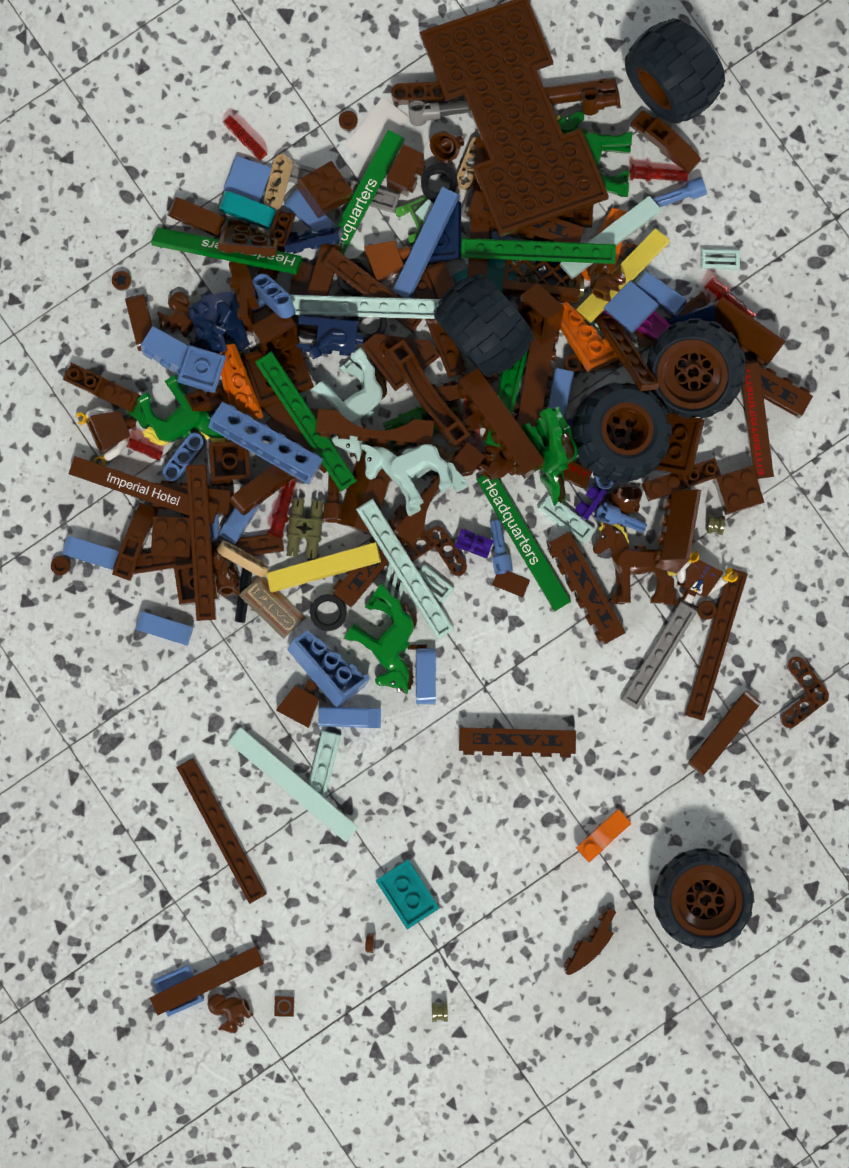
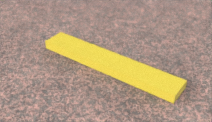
M656 228L619 265L622 267L621 270L626 278V283L619 285L618 288L620 290L629 281L632 282L670 243V240ZM610 290L611 300L618 293L617 291ZM591 294L576 311L588 322L592 323L609 302L598 299Z
M376 542L266 573L269 589L272 593L380 563L381 558L378 544Z

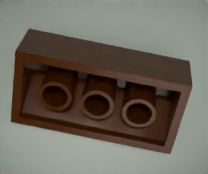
M724 297L715 306L716 322L726 331L731 332L737 338V342L740 348L743 349L744 354L749 353L752 355L754 360L759 362L760 365L763 366L765 364L767 366L786 342Z
M360 457L353 471V476L357 481L347 489L342 504V520L337 524L371 535L356 509L373 499L381 511L391 478L382 468L376 478L368 479L365 474V458Z
M702 490L673 491L669 497L665 498L663 503L665 513L660 520L662 530L657 537L659 547L654 554L656 568L677 574L690 560Z

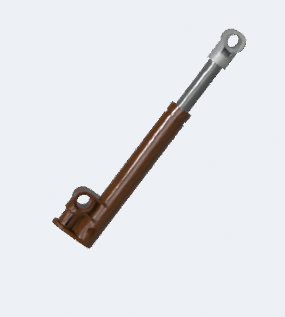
M615 77L544 86L551 105L580 101L582 112L588 116L597 114L599 110H604V107L616 106L617 109L620 108V95ZM415 100L408 106L409 119L413 126H422L426 121L437 120L441 116L470 113L466 100L443 104L438 102L424 103L423 101Z

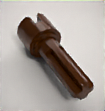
M328 474V502L324 504L323 521L339 523L342 520L343 505L339 503V489Z

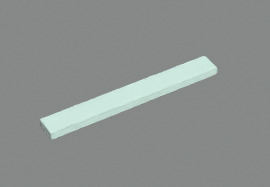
M290 295L295 308L293 315L435 319L434 310L439 306L438 302L441 300Z
M371 499L358 507L356 511L435 637L440 639L454 630L374 500Z
M242 727L229 740L228 743L343 841L347 842L359 828Z

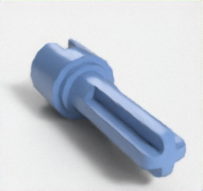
M702 177L687 181L685 187L654 197L653 201L659 207H663L688 197L694 200L707 195V190Z
M604 502V506L600 505L597 510V519L609 525L617 523L639 532H644L647 527L645 522L621 513L619 507Z
M492 520L490 527L492 539L494 540L495 556L492 558L494 574H506L507 570L513 571L511 555L506 554L501 521Z

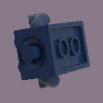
M232 291L212 294V292L201 294L202 299L188 308L196 334L195 341L192 340L189 345L218 354L228 350L226 344L235 343L238 352L250 345L242 320L238 318L237 305Z
M300 315L299 324L318 326L317 343L298 342L297 347L301 348L303 352H310L312 359H316L322 356V354H332V351H340L339 355L351 356L352 353L356 352V344L363 345L364 333H358L359 320Z

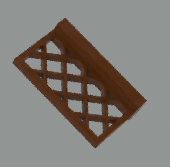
M506 260L502 294L504 296L520 297L538 283L541 287L546 288L556 300L578 303L582 272L574 278L577 282L576 287H568L564 281L570 278L569 275L561 279L556 273L561 268L560 264L552 269L547 261H541L533 267L528 260H521L516 265L511 260ZM525 262L531 270L523 275L518 270V267ZM544 264L550 272L542 277L537 269ZM514 270L520 276L516 281L507 280L508 274ZM534 272L539 280L535 283H530L526 277ZM553 274L558 282L554 285H549L545 279Z

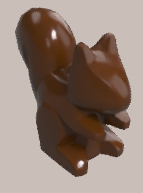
M593 263L587 268L588 276L591 277V292L596 298L610 302V290L620 291L619 285L626 283L621 266H618L613 274L607 273L608 265L604 263Z
M174 292L168 298V305L173 310L169 316L161 312H157V315L159 316V325L162 330L169 328V331L173 334L177 329H180V333L186 338L194 328V324L189 316L188 304L190 301L184 292Z
M492 445L486 446L485 449L488 453H484L486 463L480 464L477 468L480 473L490 480L502 478L508 473L512 476L518 475L513 468L514 464L512 461L503 458L499 454L502 449Z
M215 552L212 558L217 577V592L224 598H228V595L240 594L237 588L239 581L235 563L228 566L227 559L218 552Z
M218 993L210 996L207 1003L208 1009L213 1015L225 1014L227 1021L218 1030H225L229 1033H236L238 1026L242 1027L245 1025L243 1017L249 1019L254 1015L248 1001L244 998H225V995Z

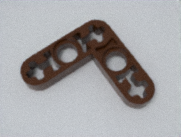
M439 526L431 528L418 540L426 542L427 547L424 551H418L414 545L413 550L418 555L415 557L413 553L409 555L413 562L435 548L453 575L462 576L467 570L466 562L445 530ZM435 530L437 532H442L441 539L443 541L445 539L448 540V542L442 544L440 548H438L437 544H440L439 540L437 538H432V536L434 535L433 531ZM409 545L403 546L406 553L411 551V549L408 548ZM445 546L453 548V554L450 557H446L442 553V549ZM456 555L459 557L455 559L458 564H463V567L461 568L462 572L460 573L458 570H453L455 567L453 562H451L450 564L447 562L448 560L453 559Z
M801 657L790 658L787 662V669L807 695L782 713L780 722L786 728L797 726L829 699L827 689ZM792 661H799L801 663L799 665V668L802 671L806 669L807 672L802 673L798 677L797 674H799L800 672L798 671V669H792ZM806 675H810L813 678V683L810 686H805L803 683V677ZM816 684H818L819 687H817L816 690L819 693L824 692V695L822 696L823 701L821 699L816 700V692L813 690L810 693L809 689L814 688ZM803 702L808 703L810 706L807 713H802L799 709L800 704ZM795 708L796 712L801 716V718L799 719V717L796 716L792 719L793 724H786L785 720L787 718L785 716H792L793 714H795V712L792 711Z

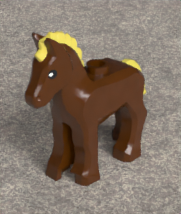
M601 522L602 526L598 528L600 534L593 546V552L601 554L605 550L611 549V557L617 574V589L612 597L611 604L623 605L631 603L630 575L652 572L655 575L657 586L655 593L650 597V604L678 605L674 589V578L672 577L673 575L676 576V573L655 567L656 560H654V554L656 550L646 549V546L641 545L635 546V549H630L628 535L624 531L623 526L621 527L617 523L609 525Z

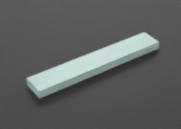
M648 196L587 243L616 244L617 246L661 213V209ZM561 262L560 266L573 279L593 263Z

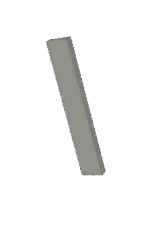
M292 162L288 182L298 184L300 178L316 169ZM344 178L353 190V196L360 182ZM379 188L370 207L395 214L400 194Z
M680 601L621 698L623 702L637 710L639 709L696 615L697 610Z

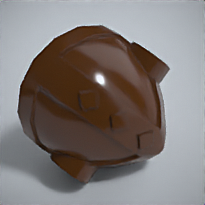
M444 130L431 137L429 146L433 155L446 164L459 155L460 147L464 145V140L462 136H456Z
M632 485L619 486L611 491L608 501L612 505L619 507L621 513L625 515L632 512L637 513L640 508L639 503L642 499V491Z

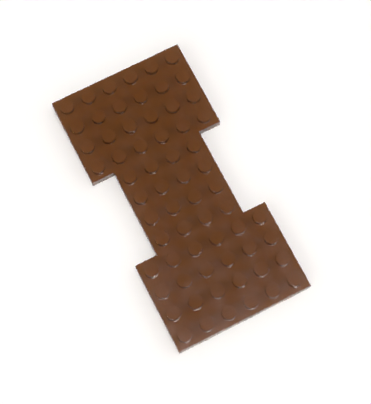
M511 0L419 32L445 101L464 96L489 157L488 161L474 165L473 171L499 237L609 199L582 129L563 134L537 70L553 65L554 61L529 0Z

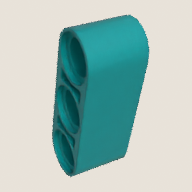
M229 191L224 192L218 210L265 229H270L276 210L269 206Z

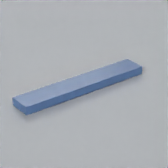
M444 187L441 188L392 292L404 298L412 297L458 202L459 194Z

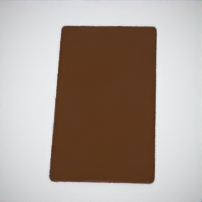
M507 571L506 574H496L492 585L517 596L524 597L530 580Z

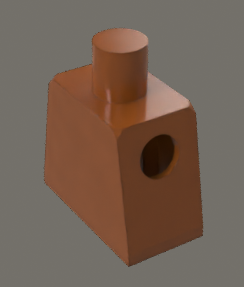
M395 241L364 247L373 275L379 283L402 271L404 267L402 260L408 258L411 253L409 246L397 249Z

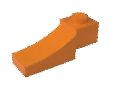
M617 809L575 848L589 863L630 826L631 822Z

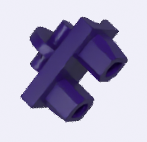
M593 486L590 487L585 495L591 498L593 503L589 506L580 501L575 508L583 516V520L587 521L595 509L598 510V504L607 491L604 489L599 490Z
M461 528L455 547L487 559L494 540Z

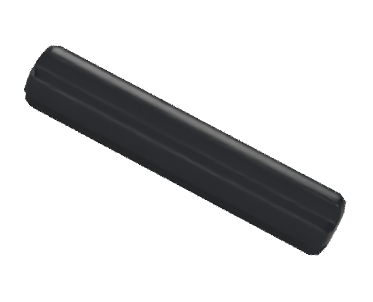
M243 567L239 586L240 594L251 584L252 572ZM239 594L235 622L245 623L248 604Z

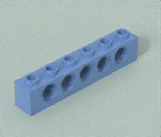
M222 402L210 420L209 428L308 485L321 467L323 459L317 453L306 450L301 444L292 442L282 433H277L266 424L257 422L250 415L236 410L233 405Z

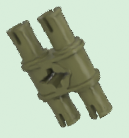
M293 498L292 512L288 517V534H286L288 547L286 556L292 557L293 550V557H298L300 540L306 539L307 550L305 558L311 559L312 552V558L318 559V546L322 540V524L324 523L322 519L324 502L318 501L317 508V501L312 500L311 515L306 519L303 517L305 500L299 499L298 505V499ZM307 524L313 530H307L306 534H303V531L299 528Z

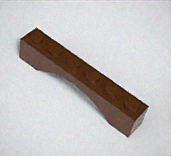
M401 340L387 350L385 355L429 418L434 421V425L450 448L470 436V433L460 419L436 392L405 340Z
M317 409L315 432L319 433V437L330 438L331 434H336L338 439L350 440V436L358 437L357 441L369 442V438L377 439L376 443L388 444V440L396 441V445L407 446V443L410 442L415 443V447L423 444H432L434 421L413 419L395 429L385 431L370 430L353 424L339 411Z
M467 442L465 446L461 444L454 453L456 456L450 463H453L455 469L465 477L473 475L486 456ZM436 474L431 480V487L428 490L425 488L420 493L424 502L420 504L421 510L411 516L407 514L404 519L400 518L394 525L396 528L394 534L411 548L425 532V518L428 507L435 495L440 491L439 474Z

